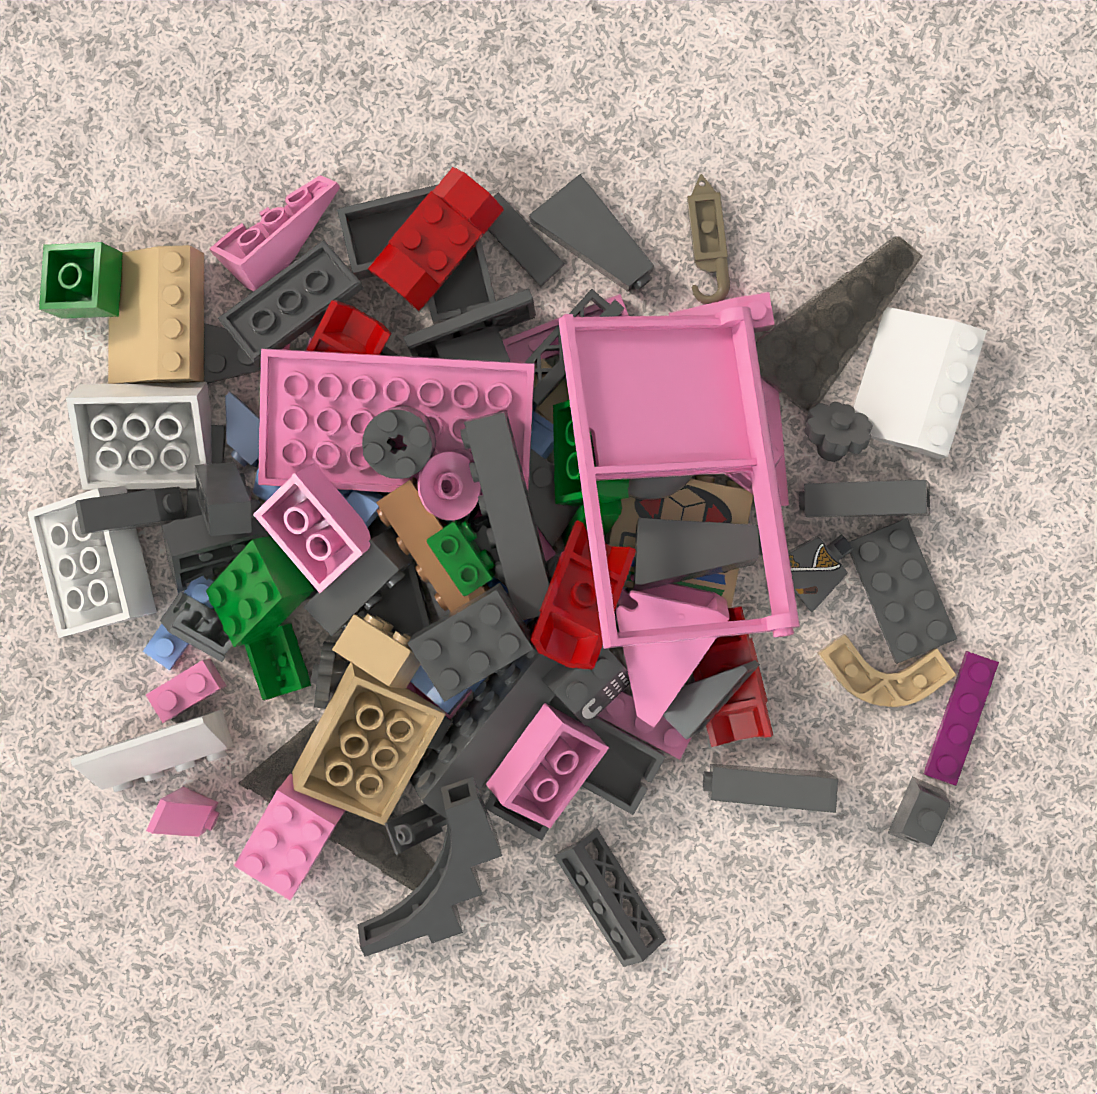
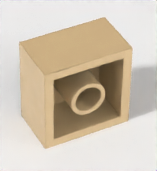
M368 613L365 617L354 614L332 649L388 687L406 689L421 665L408 645V641L411 639L410 636L407 634L402 635L399 632H391L394 627L393 625L378 616L374 617Z

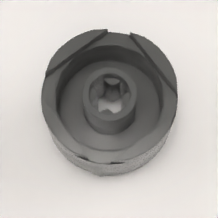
M408 406L389 408L375 416L367 425L362 440L363 456L376 472L385 477L393 479L409 478L418 473L434 454L436 437L433 427L427 416L415 408ZM398 435L404 436L403 443L407 447L403 446L401 449H397L395 447L396 442L392 438H396Z

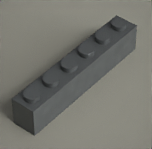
M507 410L466 420L464 422L465 429L460 431L465 449L471 448L474 462L469 463L474 483L480 482L483 494L478 496L481 513L483 516H489L491 528L487 529L491 549L497 548L500 561H495L498 578L500 581H506L507 595L522 619L526 620L540 616L541 612L539 611L551 579Z

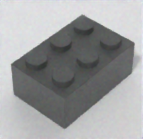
M501 583L415 633L408 641V645L444 702L534 649V645L530 640L532 633Z

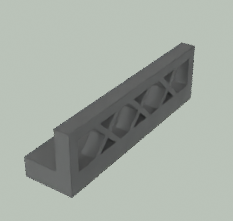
M591 289L569 314H573V317H576L578 314L579 317H584V308L590 301H593L604 311L599 317L621 316L625 308L616 300L609 304ZM559 325L524 362L535 363L536 361L537 369H535L534 375L537 374L538 384L534 388L533 393L534 412L566 377ZM558 337V345H551ZM545 351H559V361L553 368H541L540 356Z
M594 829L576 844L566 847L554 855L623 967L643 962L666 941L665 936L598 829ZM591 841L598 850V861L591 859L585 849V846ZM606 871L612 872L615 877V889L610 888L606 883ZM623 898L629 900L633 906L632 917L627 916L623 910ZM640 927H645L653 938L647 946L640 937Z

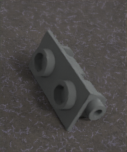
M423 804L384 824L397 855L443 832L442 826L447 825V819L428 805Z

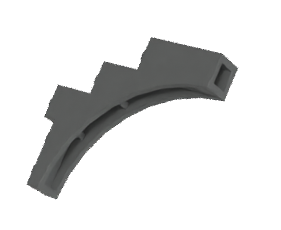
M473 776L441 787L447 814V830L443 848L425 879L401 902L384 913L357 925L360 949L364 957L428 935L431 943H435L463 933L456 904L482 895L478 872L475 866L502 856L497 832Z

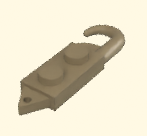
M700 174L692 194L687 196V207L694 263L701 271L716 273L717 291L711 296L703 295L697 285H692V292L695 298L706 305L723 301L730 290V277L720 192H716L703 174ZM703 182L705 185L700 186L699 183Z

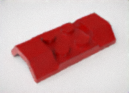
M452 167L435 189L429 192L389 240V244L369 266L368 270L388 284L413 308L420 312L503 213L504 208L469 175Z
M331 300L306 351L381 355L392 333L383 323L359 309L336 300Z
M577 520L574 523L565 550L559 558L530 640L538 653L569 668L592 670L595 668L603 640L588 532L584 523ZM605 543L615 612L636 549L632 547H614Z
M742 606L728 608V622L745 620ZM749 634L717 637L693 671L695 682L754 660L758 662L752 637L750 638ZM759 666L706 725L711 747L748 738H767L773 736L766 706L768 700Z

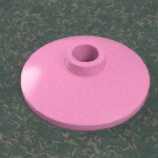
M442 452L432 456L421 469L418 478L419 497L426 510L435 517L442 520H458L468 515L475 508L478 496H480L481 486L480 482L474 483L469 467L471 461L456 452ZM442 481H444L447 484V490L445 493L442 491L441 488Z

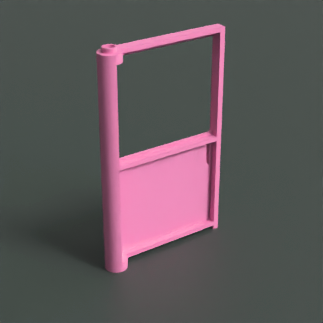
M739 306L724 309L715 315L573 317V314H564L558 320L603 648L773 632L774 638L794 635L793 629L800 627L751 309ZM590 432L592 433L596 467H594ZM739 472L749 473L752 482L771 616L760 619L617 632L596 481Z

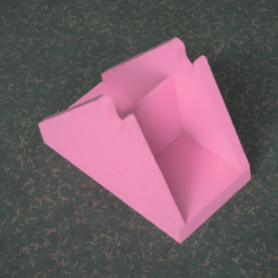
M634 574L631 575L632 581L634 580ZM674 583L642 591L628 592L622 589L618 600L619 606L616 607L619 632L728 622L729 620L727 600L714 592ZM717 637L623 647L638 718L653 727L656 726Z

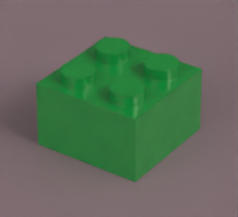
M103 242L43 244L39 310L61 319L119 317L123 252Z

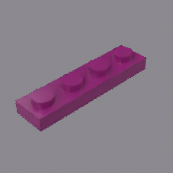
M969 651L965 652L927 761L924 775L957 786L999 662Z

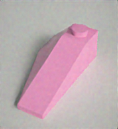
M320 175L287 195L285 199L287 205L285 207H276L271 210L267 207L259 212L262 217L259 223L249 229H246L244 224L241 223L222 237L209 250L244 287L254 292L293 262L340 189V186L337 182Z

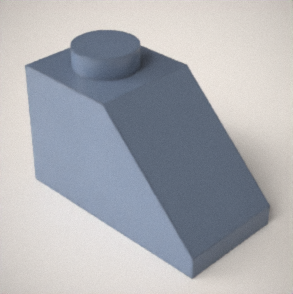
M229 392L225 396L227 444L234 449L230 454L244 467L248 463L253 467H257L259 465L260 417L236 395Z

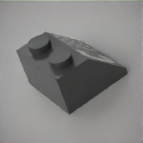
M603 645L594 669L569 668L558 663L542 679L585 726L630 684L626 668L608 648L604 649Z

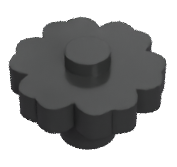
M832 402L830 406L819 403L809 410L804 432L810 442L816 444L817 452L821 458L836 462L841 460L848 452L860 454L862 450L868 447L873 425L868 421V417L865 414L855 413L853 406L840 402Z
M323 642L320 664L314 663L311 683L316 684L314 708L326 709L330 692H335L350 664L349 661L335 660L336 652L332 650L336 644L334 642Z

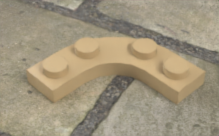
M842 634L817 652L843 688L853 696L879 706L900 707L916 703L956 676V673L937 648L932 649L912 665L896 673H883L873 669L863 659L846 634Z

